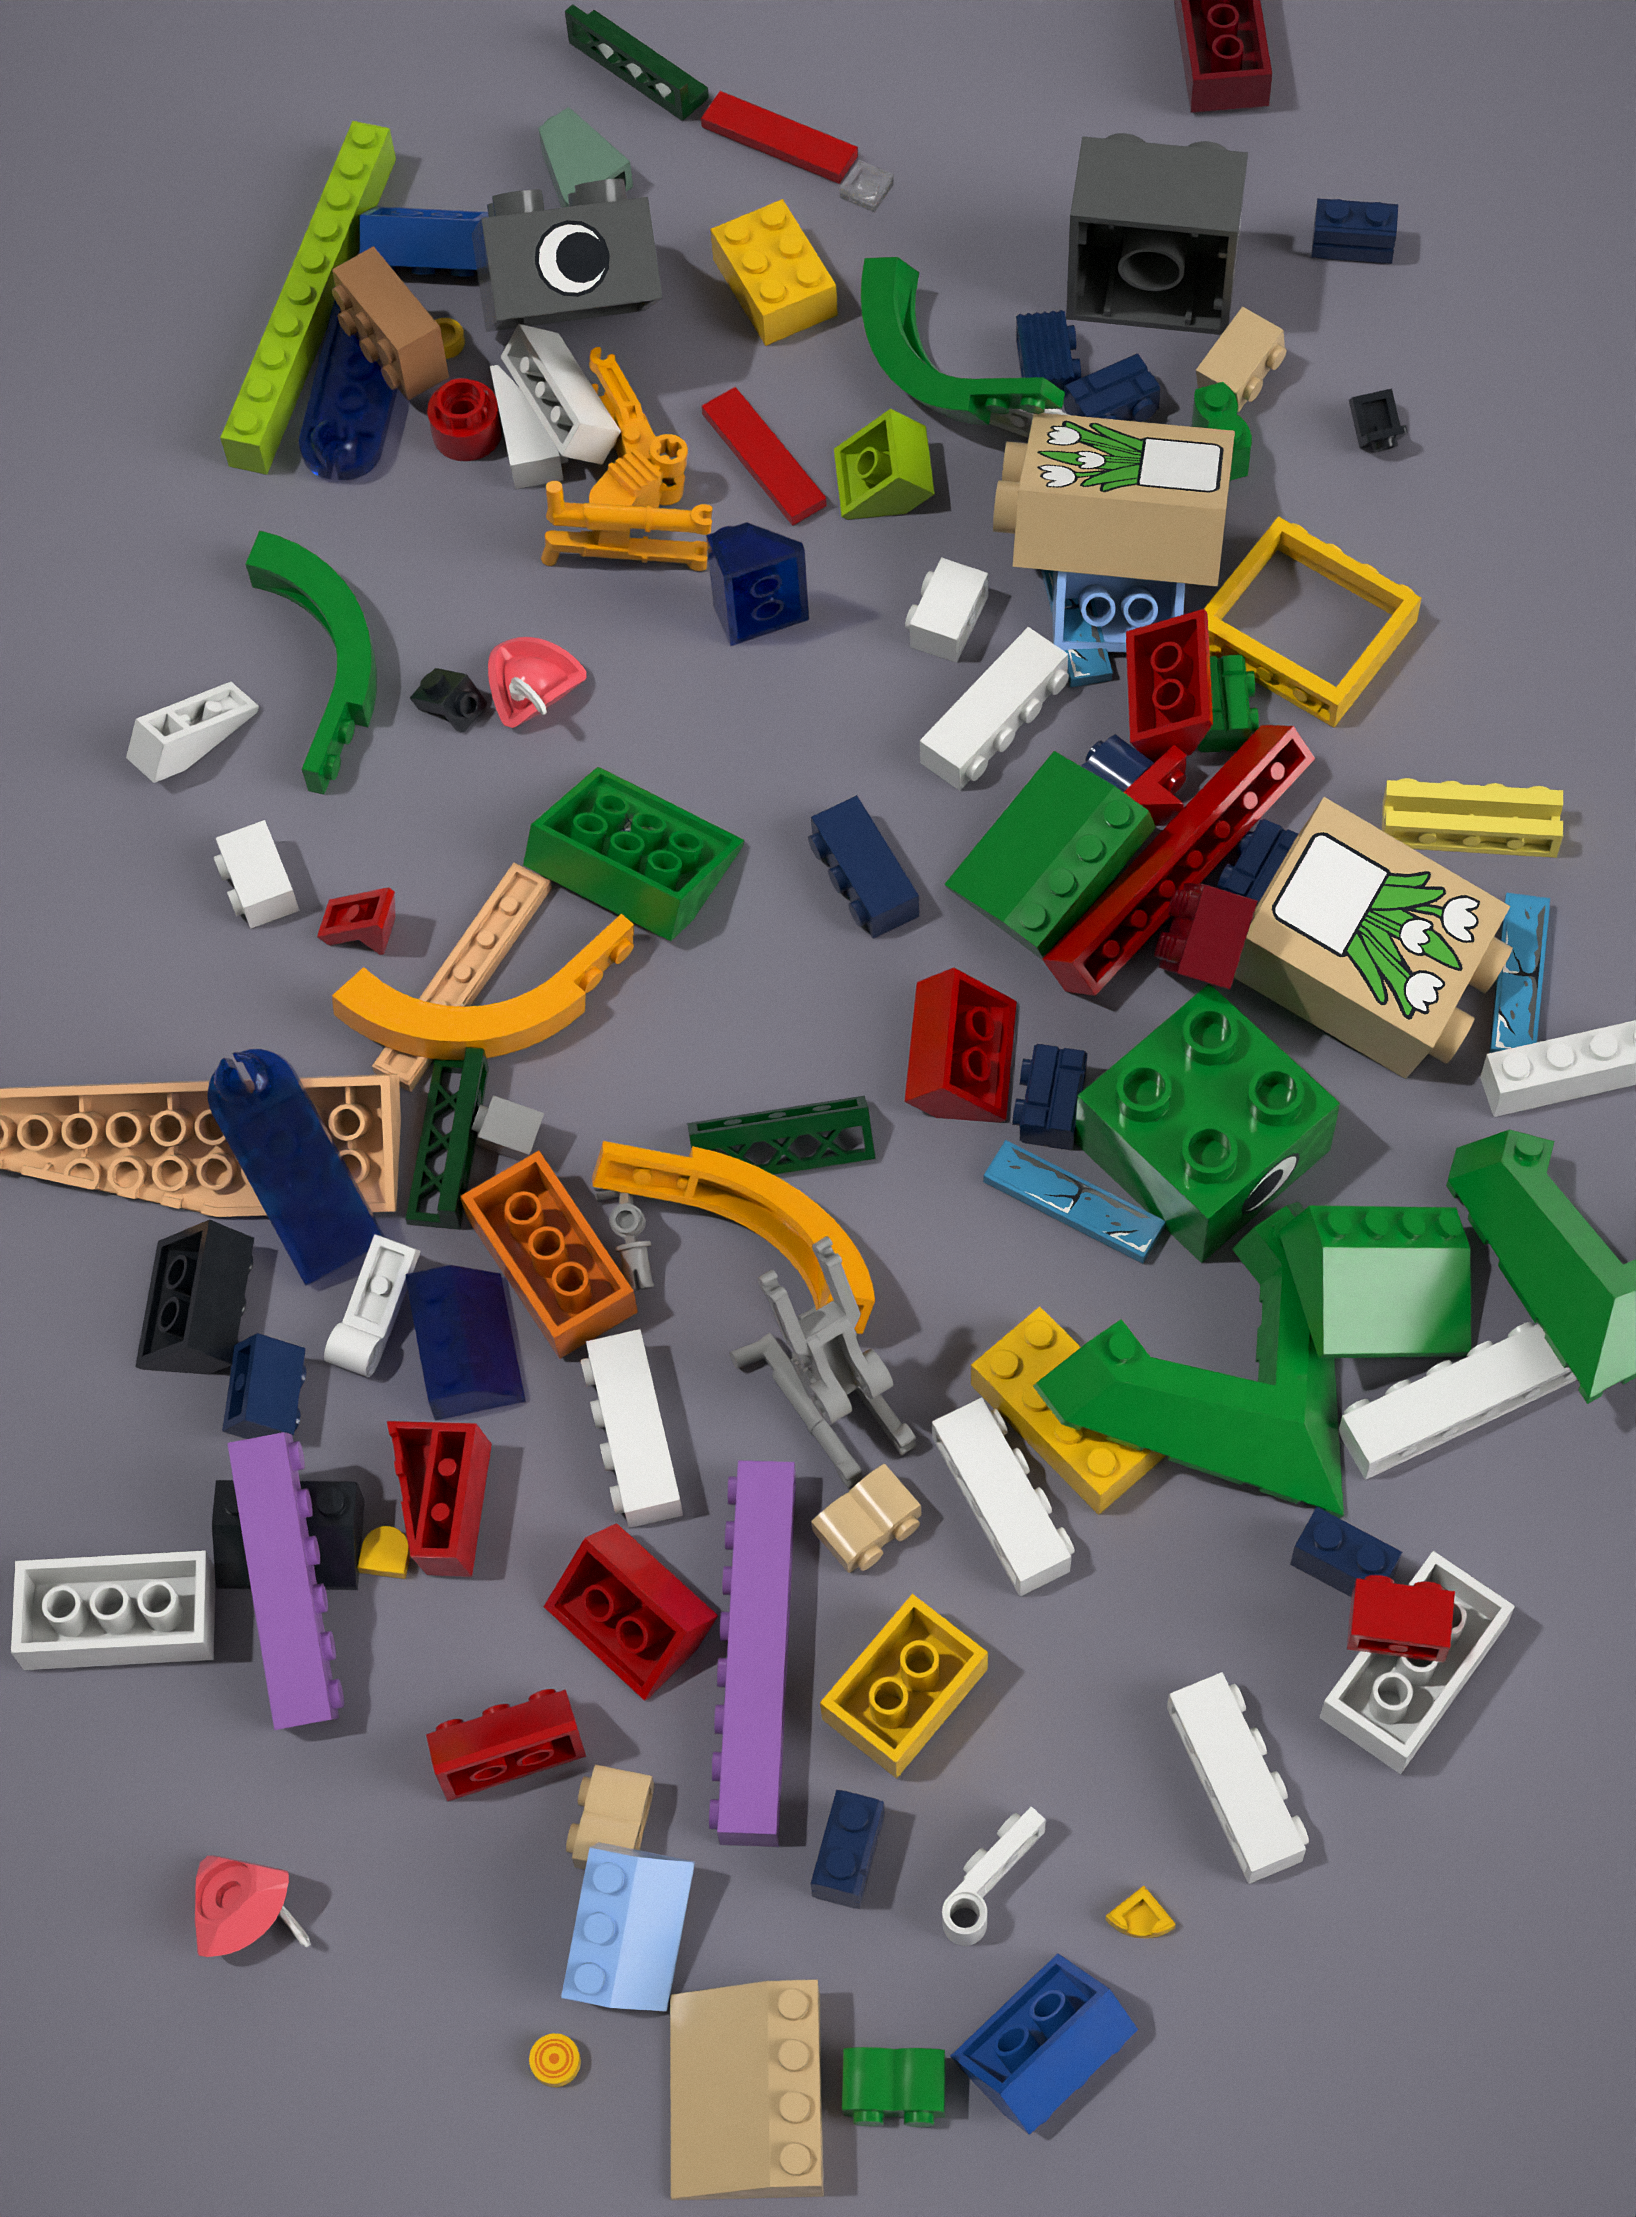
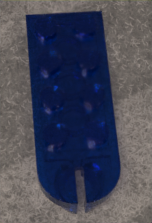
M334 299L299 436V448L305 465L317 476L331 479L335 464L338 480H352L367 474L379 462L398 388L392 390L383 378L381 367L376 361L370 363L366 359L356 336H348L338 320V314L341 313V309Z
M249 1049L242 1052H234L232 1054L235 1060L244 1064L255 1085L253 1093L250 1092L233 1059L223 1058L209 1082V1107L305 1286H309L367 1254L374 1234L385 1237L293 1066L281 1055L268 1050Z

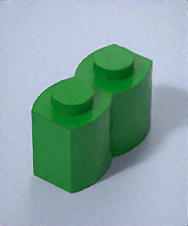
M1220 382L1195 389L1192 427L1235 431L1230 472L1231 481L1248 476L1252 435L1247 423L1237 415L1238 403L1235 394L1227 384Z
M844 2048L842 2111L844 2116L853 2117V2124L858 2126H881L886 2117L904 2118V2125L910 2127L934 2126V2118H945V2050L932 2048Z

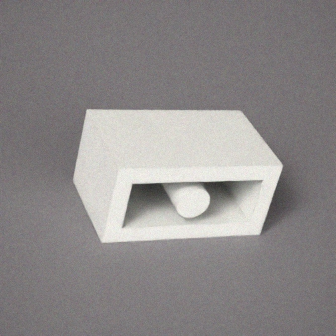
M941 557L935 572L929 571L926 574L921 588V595L923 597L919 605L913 604L907 614L905 628L910 631L911 648L957 663L988 598V573Z
M265 820L216 838L221 854L213 858L222 881L231 878L235 889L228 891L227 894L236 916L245 914L250 929L300 911Z

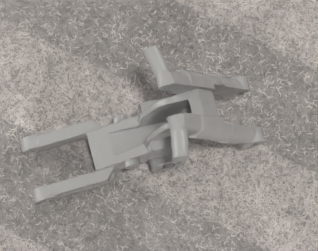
M826 1236L814 1243L812 1248L834 1301L817 1311L814 1306L812 1309L796 1317L787 1291L783 1286L779 1285L776 1279L778 1278L776 1272L771 1269L757 1278L760 1288L769 1301L784 1340L794 1351L792 1352L793 1358L791 1360L788 1358L770 1332L759 1341L733 1350L729 1354L736 1368L761 1359L766 1360L773 1370L772 1378L804 1421L810 1434L816 1438L831 1459L839 1478L848 1489L862 1480L860 1475L862 1471L829 1425L852 1412V1406L847 1394L855 1390L862 1403L868 1408L901 1455L916 1447L914 1442L916 1437L906 1423L902 1424L881 1395V1393L893 1387L891 1375L885 1364L874 1350L868 1349L864 1353L860 1350L856 1339L857 1333L854 1328L861 1313L842 1267V1258L833 1251L831 1247L833 1243Z

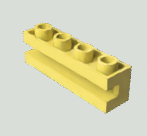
M1403 778L1397 781L1387 780L1382 806V831L1412 849L1557 858L1563 838V821H1560L1563 808V790H1550L1544 786L1514 788L1497 783L1485 786L1463 785L1456 781L1429 783L1418 782L1410 778Z

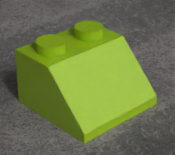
M891 408L834 448L841 517L847 520L906 514L935 494L926 426Z

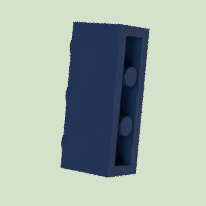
M857 795L811 817L812 835L808 836L810 847L818 860L822 858L826 860L830 867L828 870L830 880L838 893H846L851 902L848 904L850 913L859 927L865 925L874 939L919 917L918 893Z

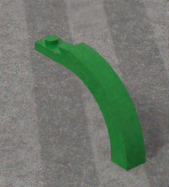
M899 257L864 258L861 278V308L866 336L881 368L903 391L942 416L975 425H989L991 413L1008 414L1010 409H1021L1034 414H1042L1045 409H1062L1065 392L1044 377L970 379L949 376L939 372L924 351L916 324L915 303L920 272Z
M259 530L245 564L252 587L275 593L305 609L326 630L337 652L335 684L302 767L308 791L324 795L329 781H334L338 776L341 765L340 754L344 744H350L354 735L355 725L369 727L377 694L375 654L360 605L350 588L335 570L316 554L301 545L281 536Z

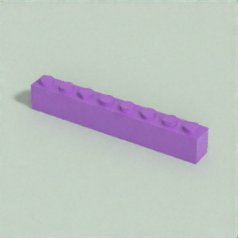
M738 1460L737 1477L729 1476L728 1505H735V1521H726L725 1549L733 1550L732 1566L723 1567L722 1592L723 1595H730V1612H721L720 1641H728L727 1658H718L717 1687H725L724 1705L716 1704L715 1734H723L722 1752H713L712 1781H720L719 1800H710L709 1829H717L720 1845L779 1847L796 1470L795 1462Z

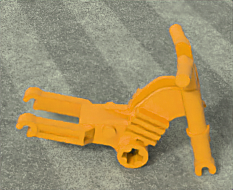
M593 348L589 356V368L597 375L605 390L604 395L599 396V398L621 431L614 446L618 459L615 460L614 464L612 462L608 464V470L591 489L589 503L564 502L562 484L559 481H550L546 484L548 505L546 519L554 526L583 527L592 531H547L545 533V547L541 556L542 563L547 566H553L557 563L560 552L580 553V556L641 560L642 563H647V561L685 563L692 570H706L708 543L704 541L648 539V536L630 538V529H645V532L660 530L708 535L711 533L713 508L707 504L697 505L692 510L659 508V505L675 504L683 496L684 471L688 456L687 444L682 438L673 434L655 436L645 414L642 412L639 400L615 360V355L609 354L605 360H601V348ZM594 383L592 384V387L598 394L599 386L598 384Z

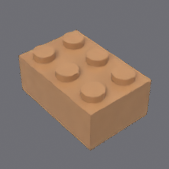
M374 246L332 269L335 282L332 294L341 309V313L338 314L339 323L348 336H356L366 359L370 363L375 361L381 367L383 378L392 390L398 388L409 401L449 378L440 326Z

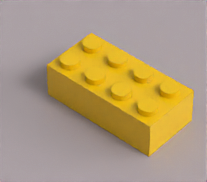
M1039 1306L971 1364V1386L994 1409L998 1410L1011 1427L1099 1515L1166 1455L1146 1448L1139 1451L1106 1440L1107 1435L1084 1427L1077 1430L1062 1425L1033 1385L1081 1347Z

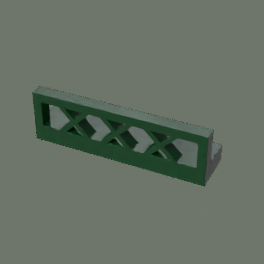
M573 4L565 10L568 40L572 46L681 121H684L709 98L707 86L596 10L586 14Z
M466 1047L464 1060L435 1059L405 1219L407 1225L461 1230L464 1207L460 1196L468 1191L478 1132L471 1129L480 1104L483 1105L489 1072L485 1050L482 1048ZM444 1072L461 1074L459 1091L452 1096L442 1087ZM441 1096L444 1101L438 1105L439 1097ZM449 1109H452L454 1112L452 1130L445 1136H442L434 1126L435 1119ZM433 1135L437 1141L431 1145ZM444 1149L447 1152L444 1172L435 1177L427 1167L428 1159ZM426 1176L430 1182L424 1185V1179ZM437 1189L440 1193L437 1208L438 1214L419 1212L421 1199Z
M865 1096L687 1123L691 1148L692 1146L707 1150L721 1148L732 1157L759 1167L773 1175L876 1159L869 1108ZM861 1126L864 1148L845 1151L833 1142L842 1129ZM831 1131L827 1137L820 1132ZM810 1134L822 1143L816 1152L809 1157L801 1158L788 1149L799 1135ZM786 1138L782 1144L775 1139ZM765 1141L777 1149L769 1162L756 1165L744 1156L754 1142ZM735 1145H742L738 1151L730 1147ZM828 1148L835 1152L824 1154ZM783 1155L787 1156L790 1159L779 1161Z

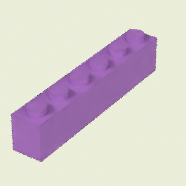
M285 1432L229 1442L227 1444L274 1730L339 1718L338 1708L344 1707V1695L340 1680H333L330 1660L336 1659V1647L332 1632H325L322 1613L328 1612V1599L324 1584H317L314 1565L320 1564V1551L316 1536L309 1537L306 1518L312 1517L313 1512L309 1491L307 1488L301 1489L298 1470L305 1468L300 1441L293 1442L292 1434Z

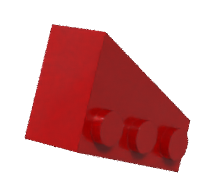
M387 1421L388 1432L392 1437L396 1459L394 1461L395 1472L399 1477L403 1499L401 1506L411 1558L426 1575L472 1577L492 1443L477 1423Z

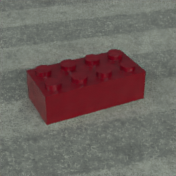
M1174 0L1190 112L1269 106L1272 68L1261 0Z
M1184 883L1182 890L1175 889L1168 909V915L1174 916L1169 933H1161L1154 957L1161 959L1158 968L1230 989L1258 901L1205 884Z

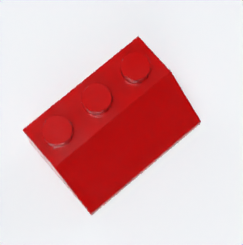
M1205 609L1126 631L1130 743L1154 763L1173 745L1178 747L1187 756L1192 755L1213 725L1208 613Z
M955 967L918 981L916 984L904 1102L935 1118L995 1123L1006 1121L1017 1001Z
M617 1523L584 1538L543 1606L644 1701L650 1698L697 1651L718 1617L713 1610Z
M555 1689L541 1690L532 1694L528 1698V1702L512 1707L509 1704L495 1705L484 1710L481 1717L466 1722L463 1719L448 1720L439 1724L435 1732L426 1734L434 1772L447 1802L587 1757L566 1689L556 1692Z

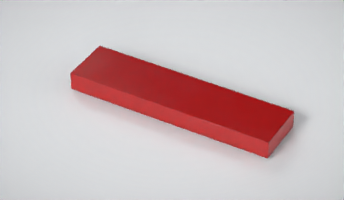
M719 91L701 117L702 128L839 184L858 157V147L722 91Z
M736 386L701 406L702 415L792 526L827 506L824 494Z

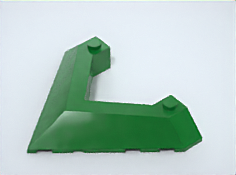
M1509 1129L1457 1147L1446 1187L1454 1199L1460 1198L1468 1210L1467 1219L1483 1244H1490L1499 1258L1498 1267L1534 1323H1539L1545 1332L1544 1338L1564 1368L1569 1367L1580 1383L1578 1391L1586 1403L1589 1404L1600 1398L1604 1390L1618 1382L1624 1385L1635 1379L1636 1259L1622 1264L1548 1176L1547 1170L1555 1141Z
M1300 1202L1286 1205L1255 1226L1232 1248L1260 1285L1259 1302L1262 1303L1261 1325L1257 1329L1256 1362L1259 1363L1258 1381L1150 1357L1124 1321L1120 1319L1084 1344L1033 1385L1062 1425L1077 1430L1084 1427L1107 1435L1106 1440L1139 1451L1146 1448L1168 1456V1461L1239 1485L1246 1483L1258 1487L1260 1492L1295 1504L1302 1501L1323 1508L1324 1511L1338 1518L1343 1517L1334 1358H1318L1279 1235V1231L1305 1210Z

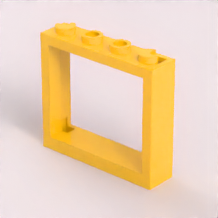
M1278 516L1204 608L1208 613L1210 656L1221 658L1226 655H1242L1245 657L1246 671H1254L1256 683L1334 728L1417 622L1422 598L1416 595L1408 586L1391 581L1379 574L1371 565L1362 564L1344 554L1336 545L1325 543L1309 534L1302 526L1296 523H1289ZM1277 550L1392 615L1337 687L1222 621L1223 617Z

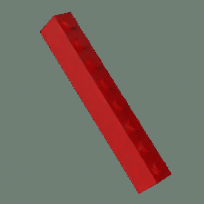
M1261 725L1043 957V962L1065 992L1096 996L1170 916L1168 915V909L1175 889L1182 890L1184 883L1200 884L1315 760V757L1294 726Z

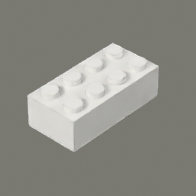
M206 1551L15 1561L11 1654L23 1670L214 1660L215 1569Z
M1434 1551L1409 1585L1414 1586L1417 1582H1433L1443 1586V1590L1455 1591L1451 1645L1445 1663L1360 1651L1325 1699L1319 1717L1399 1774L1404 1771L1507 1626L1515 1607Z

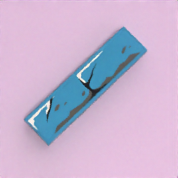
M1041 569L1052 612L1053 570ZM1078 598L1065 599L1063 641L1105 642L1101 626L1090 625L1084 620L1079 609ZM1093 598L1087 603L1086 612L1093 617H1097L1098 613ZM1107 649L1064 650L1068 653L1067 673L1069 674L1070 688L1112 680L1113 672Z
M1506 893L1504 903L1511 907L1502 921L1500 940L1513 947L1506 964L1496 978L1489 1053L1537 1043L1550 898Z
M1007 1140L1004 1141L983 1176L984 1183L1144 1264L1165 1228L1166 1221Z

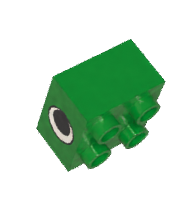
M1208 984L1077 1096L1075 1144L1147 1212L1166 1221L1165 1229L1197 1260L1203 1263L1331 1150L1340 1102L1211 984Z

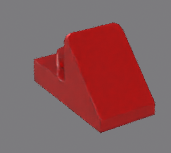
M1175 745L1124 791L1125 794L1150 812L1155 826H1167L1184 807L1182 801L1173 794L1182 787L1186 780L1187 755Z
M387 887L329 899L317 938L327 945L360 940L379 955H384L395 922V891Z

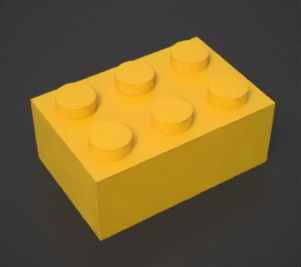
M783 199L710 229L713 260L765 346L838 316L836 284Z
M912 1593L820 1702L822 1720L897 1779L988 1670V1652Z

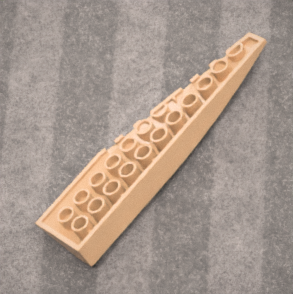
M399 1074L0 1088V1169L81 1188L114 1193L122 1197L155 1202L177 1209L182 1208L214 1217L397 1211L401 1128Z

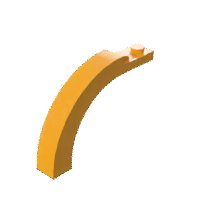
M620 914L549 980L527 993L506 1001L468 1007L429 1003L393 989L363 967L332 995L333 1012L338 1019L368 1039L388 1048L414 1056L441 1060H464L466 1047L484 1049L486 1058L509 1054L528 1048L551 1037L570 1025L585 1012L586 993L598 985L603 977V972L613 962L620 964L631 953L634 947V924L624 915Z
M603 1141L592 1175V1187L702 1208L747 1227L776 1247L798 1270L812 1295L816 1311L834 1301L812 1248L814 1243L828 1236L833 1243L831 1245L833 1251L842 1258V1267L861 1313L854 1329L857 1334H863L875 1303L873 1283L868 1268L847 1233L824 1209L800 1190L759 1167L707 1149L692 1146L689 1157Z

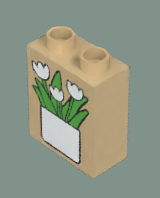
M1049 413L1034 414L1028 443L1006 442L1002 481L998 480L996 489L993 532L1015 534L1012 567L1218 586L1235 431Z
M1323 797L1299 832L1255 908L1234 978L1406 1079L1428 1054L1447 1064L1464 1041L1475 1018L1457 1008L1456 1005L1468 984L1485 994L1506 964L1513 947L1494 936L1511 906L1326 797Z

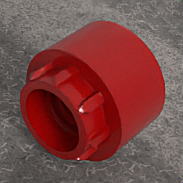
M458 378L445 383L431 396L427 407L431 433L436 448L444 456L456 461H474L487 456L497 447L502 437V425L496 396L489 387L473 379Z

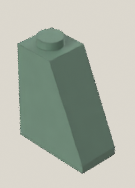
M567 107L556 116H551L538 128L542 155L561 208L569 207L568 194L574 193L575 185L607 179H624L626 192L633 187L630 161L570 107Z

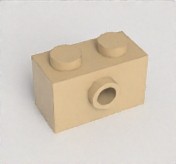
M1242 306L1196 369L1198 388L1224 382L1235 394L1238 403L1237 412H1239L1247 401L1252 402L1258 396L1263 386V379L1269 370H1276L1282 363L1287 351L1284 342V330Z

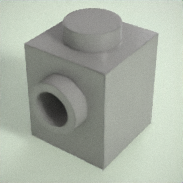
M493 1095L489 1107L480 1104L471 1129L479 1132L476 1145L521 1161L530 1155L544 1113Z

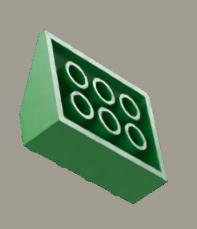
M1053 751L944 885L1042 960L1088 911L1156 826L1150 812L1119 788Z
M597 767L531 824L523 866L539 873L544 878L576 892L581 897L613 911L618 916L620 914L624 915L628 920L650 930L655 935L672 941L696 917L742 849L744 839ZM632 818L630 832L621 831L627 819Z
M1309 1205L1279 1231L1318 1358L1466 1357L1471 1350L1470 1246L1456 1207Z

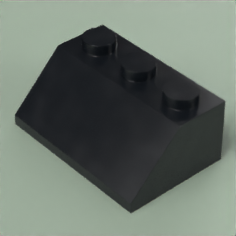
M209 1219L158 1241L135 1367L152 1371L209 1374L232 1365L234 1346L239 1343L240 1321L246 1308L245 1291L248 1275L253 1267L252 1250L254 1237Z
M216 1480L212 1515L215 1584L219 1589H251L234 1481ZM300 1481L301 1489H308L312 1503V1517L306 1518L309 1537L316 1536L320 1551V1564L314 1565L317 1584L323 1583L326 1590H358L359 1571L357 1566L361 1552L365 1500L358 1483L351 1481Z

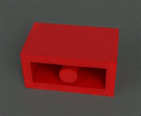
M1381 1575L1366 1576L1365 1579L1356 1578L1351 1597L1347 1650L1445 1663L1451 1645L1455 1591L1443 1590V1586L1433 1582H1417L1414 1586L1396 1584L1393 1579Z

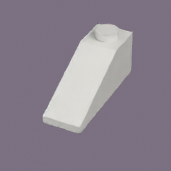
M499 365L490 366L515 489L563 480L561 464L567 463L568 457L561 456L521 389Z
M232 682L210 689L136 718L126 758L153 783L187 770L258 712L259 706Z

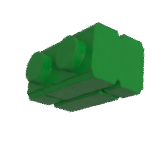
M1226 655L1221 658L1210 656L1213 725L1198 745V751L1201 753L1221 752L1222 750L1227 752L1238 751L1251 737V734H1254L1259 728L1258 709L1249 707V697H1255L1254 671H1246L1245 657L1242 655Z

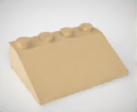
M818 1979L763 1981L670 1995L671 2200L824 2197L820 1991Z

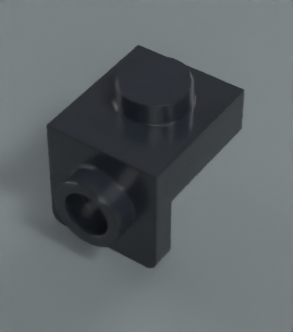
M1392 388L1349 399L1359 448L1372 446L1374 452L1392 449L1398 446L1397 440L1408 433L1406 425L1400 426Z
M434 668L432 672L424 676L420 686L410 697L418 710L445 715L454 729L459 732H465L487 706V701L467 674Z

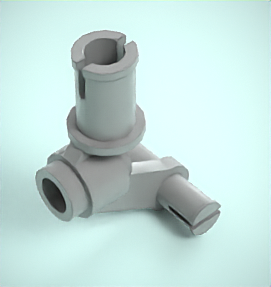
M594 1187V1190H595V1191L607 1190V1189H602V1188ZM613 1190L595 1193L597 1202L619 1197V1205L612 1210L609 1224L615 1234L625 1238L626 1244L615 1246V1252H620L625 1279L634 1291H639L636 1275L638 1271L640 1288H643V1290L654 1288L647 1248L651 1247V1241L638 1242L637 1236L643 1232L646 1218L644 1213L637 1206L633 1205L634 1194Z

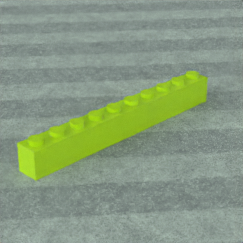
M352 121L221 434L220 439L229 467L266 475L269 472L337 305L332 294V289L335 288L332 269L357 256L360 249V215L378 205L395 164L396 156L390 128Z

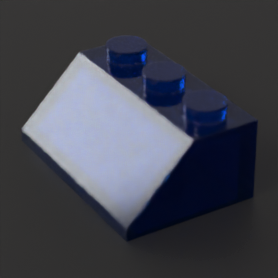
M747 522L736 526H725L718 529L715 533L706 535L713 607L730 646L809 620L805 549L802 542Z
M447 1265L405 1274L427 1398L435 1421L526 1402L501 1273Z

